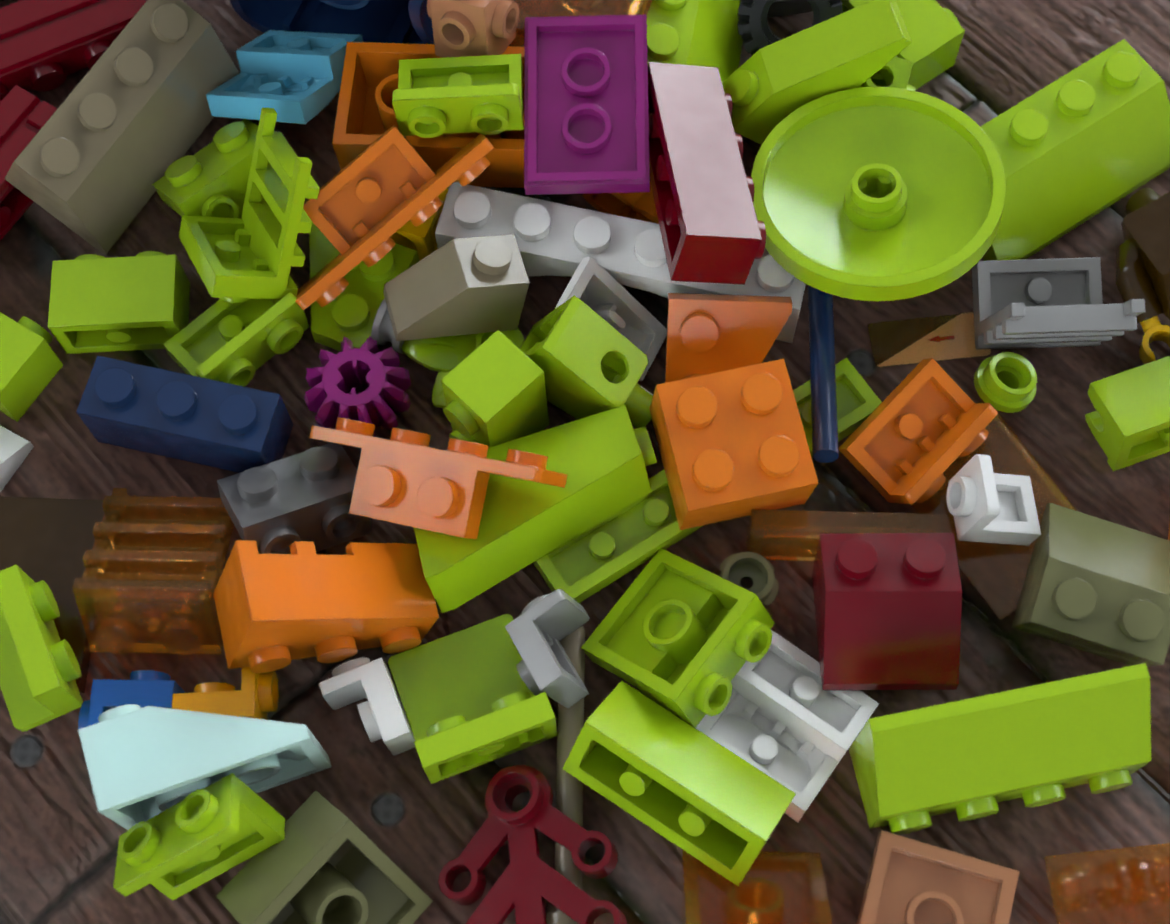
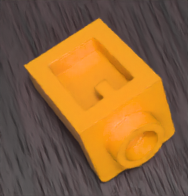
M242 667L241 690H235V686L228 683H201L194 687V693H174L172 709L268 720V712H275L278 708L279 686L277 674L275 671L252 673L249 667Z

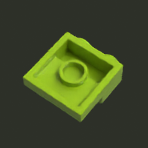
M660 548L581 648L592 662L636 686L643 695L696 728L706 714L708 716H715L727 706L732 695L731 681L745 662L755 663L764 657L771 645V628L775 623L755 593Z

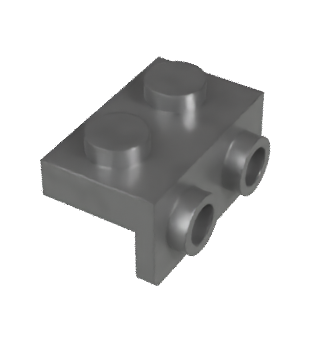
M329 443L313 447L304 452L259 467L249 468L244 472L217 480L221 501L242 540L256 541L259 554H291L289 546L295 541L314 542L315 550L319 552L367 535L372 531L371 518L349 514L357 469L342 445Z

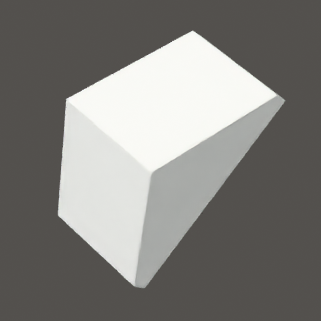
M592 256L583 257L555 309L573 296L583 301L647 355L648 365L638 380L643 381L667 336V329Z

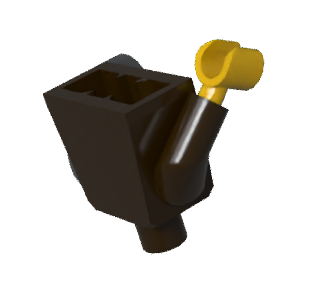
M1151 188L1138 190L1128 200L1125 210L1126 216L1121 222L1124 242L1116 250V285L1123 302L1125 303L1131 299H1145V312L1137 316V323L1140 322L1144 332L1139 348V356L1144 364L1156 360L1153 351L1149 347L1151 342L1163 341L1170 347V326L1162 325L1158 318V315L1164 313L1170 320V192L1160 196Z

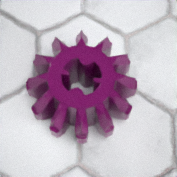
M345 336L341 342L342 351L338 354L321 348L319 359L323 367L307 368L305 378L311 389L306 391L304 396L309 411L317 413L315 416L317 425L319 427L335 429L337 417L375 424V428L381 425L392 431V427L396 428L398 422L394 413L409 412L411 405L409 395L405 392L411 386V379L408 370L404 369V367H399L400 359L398 353L392 347L379 352L377 341L373 340L371 336L368 337L360 349L354 348L351 340ZM360 387L361 393L357 394L355 388Z

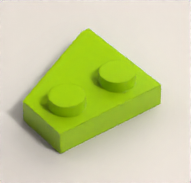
M312 222L311 232L309 233L310 279L340 254ZM396 243L391 251L373 266L367 267L361 261L344 277L349 282V285L329 304L321 307L316 301L311 304V332L315 342L342 351L341 342L345 336L351 340L354 348L360 349L368 337L371 336L375 316L382 301L385 299L383 293L384 284L419 262L417 250Z

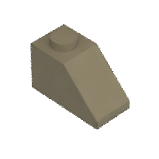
M507 234L452 239L384 284L383 293L396 341L496 332L498 329L500 331L517 330L530 282L515 235Z

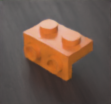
M933 358L923 359L838 449L889 503L910 505L915 502L922 503L931 498L943 486L946 480L943 472L958 456L963 458L971 454L986 440L989 434L986 427L998 415V411L990 403L975 404Z

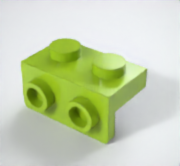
M521 54L399 60L398 89L392 92V105L400 132L404 136L416 135L422 138H434L442 134L478 132L484 135H496L504 131L524 130L523 64Z
M249 119L230 123L217 131L213 137V142L196 154L181 157L170 164L165 171V175L152 184L162 201L181 217L185 215L241 218L258 125Z
M288 293L282 299L249 298L248 301L242 303H232L220 299L164 343L163 346L169 356L187 375L245 387L253 379L259 367L275 354H283L291 350L299 342L303 332L310 326L304 310L295 302L297 297L293 293Z
M16 564L0 571V688L13 726L21 732H26L80 708L83 701L75 679L81 677L79 663L69 643L65 639L60 640L53 621L60 617L56 600L44 580L35 583Z
M230 773L203 789L193 791L184 800L147 821L136 823L127 832L120 835L113 888L123 896H128L151 884L173 901L285 839V818L236 775Z

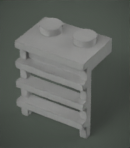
M1100 257L979 261L972 267L976 350L1101 345V341L1112 340V336H1122L1124 331L1136 330L1137 316L1145 312V299H1131L1120 304H1103Z

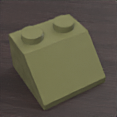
M1053 503L1046 504L1040 525L1041 535L1035 542L1011 628L1129 666L1146 663L1147 667L1164 665L1170 644V541Z
M316 790L285 822V839L253 856L216 896L239 924H413L433 902L349 818Z

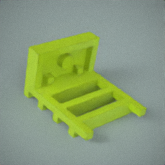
M262 107L241 218L182 215L179 232L180 241L210 296L227 302L242 303L248 301L249 298L282 299L288 293H293L295 296L298 293V287L289 274L291 267H303L305 255L296 240L298 233L311 232L312 221L303 207L305 198L318 199L320 187L310 174L313 164L308 157H298L281 132H274L277 112L274 108Z

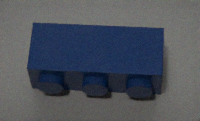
M98 355L76 411L98 442L238 473L244 472L249 468L259 467L283 459L294 425L280 394Z

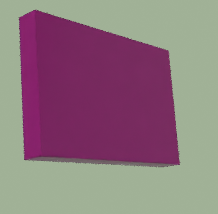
M647 14L525 17L524 188L526 195L650 192Z

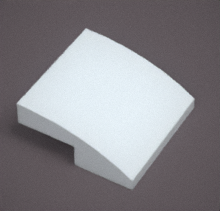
M771 630V645L764 657L755 663L746 661L732 679V695L724 710L715 716H708L706 714L696 729L796 793L785 814L799 822L879 703L860 690H822L820 663Z

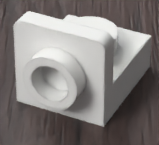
M367 657L347 661L332 671L333 677L319 683L324 699L333 710L364 698L368 699L358 704L357 708L371 742L383 739V742L393 756L415 747V738L398 690L382 657L371 662Z

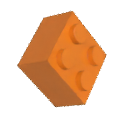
M784 359L676 380L655 386L649 410L680 530L806 503L819 482Z

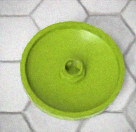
M875 86L842 90L814 99L799 107L778 123L766 137L756 155L751 172L754 182V209L757 220H761L765 224V248L773 259L788 273L815 289L842 298L878 302L913 298L940 289L960 278L978 263L990 248L1001 223L1006 197V178L1000 155L986 132L973 119L941 99L925 93L895 87Z

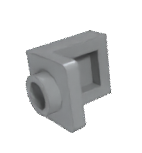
M557 589L551 594L542 595L532 600L523 609L522 614L507 624L505 628L523 659L516 664V668L526 686L535 696L546 692L547 696L568 709L588 695L589 692L560 641L588 622L589 616L584 607L562 589Z

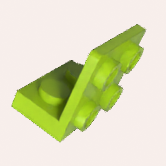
M510 614L498 616L393 655L388 660L415 738L414 744L419 759L431 784L557 736L556 718L546 692L535 696L526 686L516 668V664L523 659L505 628L507 624L514 620Z

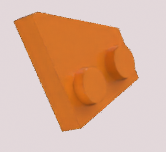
M668 293L665 383L762 363L792 313L793 303L791 297Z

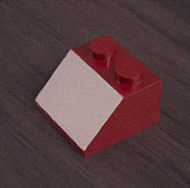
M954 533L820 534L812 571L822 690H957L960 666L962 586Z

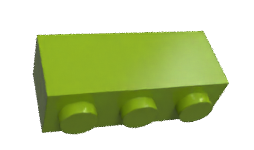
M622 680L585 721L562 768L736 886H739L796 795L787 787Z

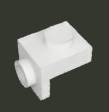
M975 454L948 481L946 502L949 512L954 515L958 540L1029 546L1041 535L1030 476L994 473L991 457L989 455Z

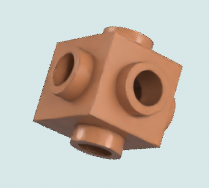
M427 0V14L432 19L435 55L443 58L502 55L516 37V28L519 20L518 4L514 0Z

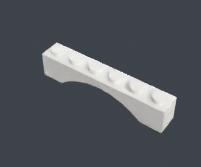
M454 182L449 187L435 231L438 249L456 238L514 234L528 277L548 275L572 277L582 258L592 256L621 285L648 291L668 298V293L791 297L793 303L792 313L776 340L788 343L793 342L806 284L781 267L766 248L760 259H754L745 285L671 281L659 224L468 184L462 187L458 182Z

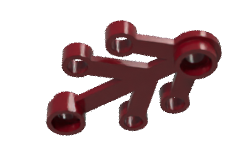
M528 765L506 767L497 772L490 780L485 796L488 818L460 856L447 862L441 869L438 879L441 892L458 905L466 906L475 903L482 896L486 886L485 876L482 872L483 869L508 840L510 864L466 924H503L514 908L516 924H547L544 898L578 924H594L596 918L604 913H611L613 915L614 924H627L624 914L613 903L607 900L596 901L540 859L537 830L569 850L575 866L589 878L601 879L611 874L618 862V851L605 834L600 831L585 830L553 807L551 784L534 767ZM522 792H530L531 799L522 810L513 811L512 803L514 798ZM596 844L604 845L605 854L603 859L595 865H586L585 854L587 850ZM470 871L471 882L469 886L461 892H454L453 883L455 878L462 872Z

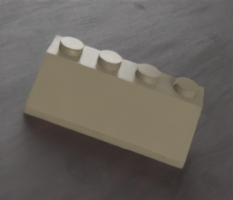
M147 0L15 159L5 180L102 254L106 255L156 190L152 184L165 175V171L170 164L185 155L214 118L211 116L206 94L240 74L211 24L182 0Z

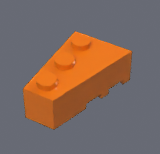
M236 540L213 593L228 670L249 667L252 673L277 671L290 665L291 660L315 656L320 663L339 662L353 657L357 654V650L382 647V651L389 654L404 652L420 645L422 639L439 618L435 598L424 577L418 545L414 543L350 542L345 546L347 554L325 555L316 554L314 542L295 541L289 546L291 554H259L256 541Z

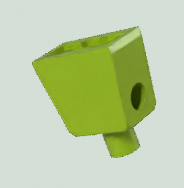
M576 296L568 299L533 325L519 349L544 371L548 402L577 420L625 405L632 426L637 429L649 423L652 419L649 409L653 394L637 383L649 362L644 352Z

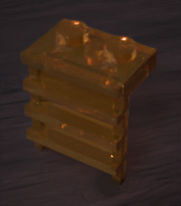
M113 488L111 496H105L102 503L105 513L102 522L95 523L93 529L95 538L92 550L85 551L83 557L84 574L82 578H76L73 585V592L91 652L118 654L175 653L180 655L222 654L223 641L213 593L221 576L234 523L221 498L128 496L126 488Z

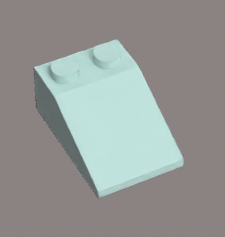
M129 704L103 712L98 717L99 723L78 730L98 812L127 830L136 823L147 821L179 803L193 791L203 789L230 773L236 775L255 793H259L331 767L328 754L305 724L153 706L141 708L139 705Z

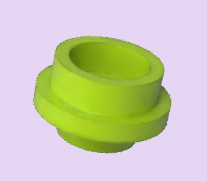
M1002 352L988 357L979 365L974 374V386L978 395L985 403H990L998 411L1006 413L1022 411L1031 403L1036 395V370L1025 357L1017 353Z

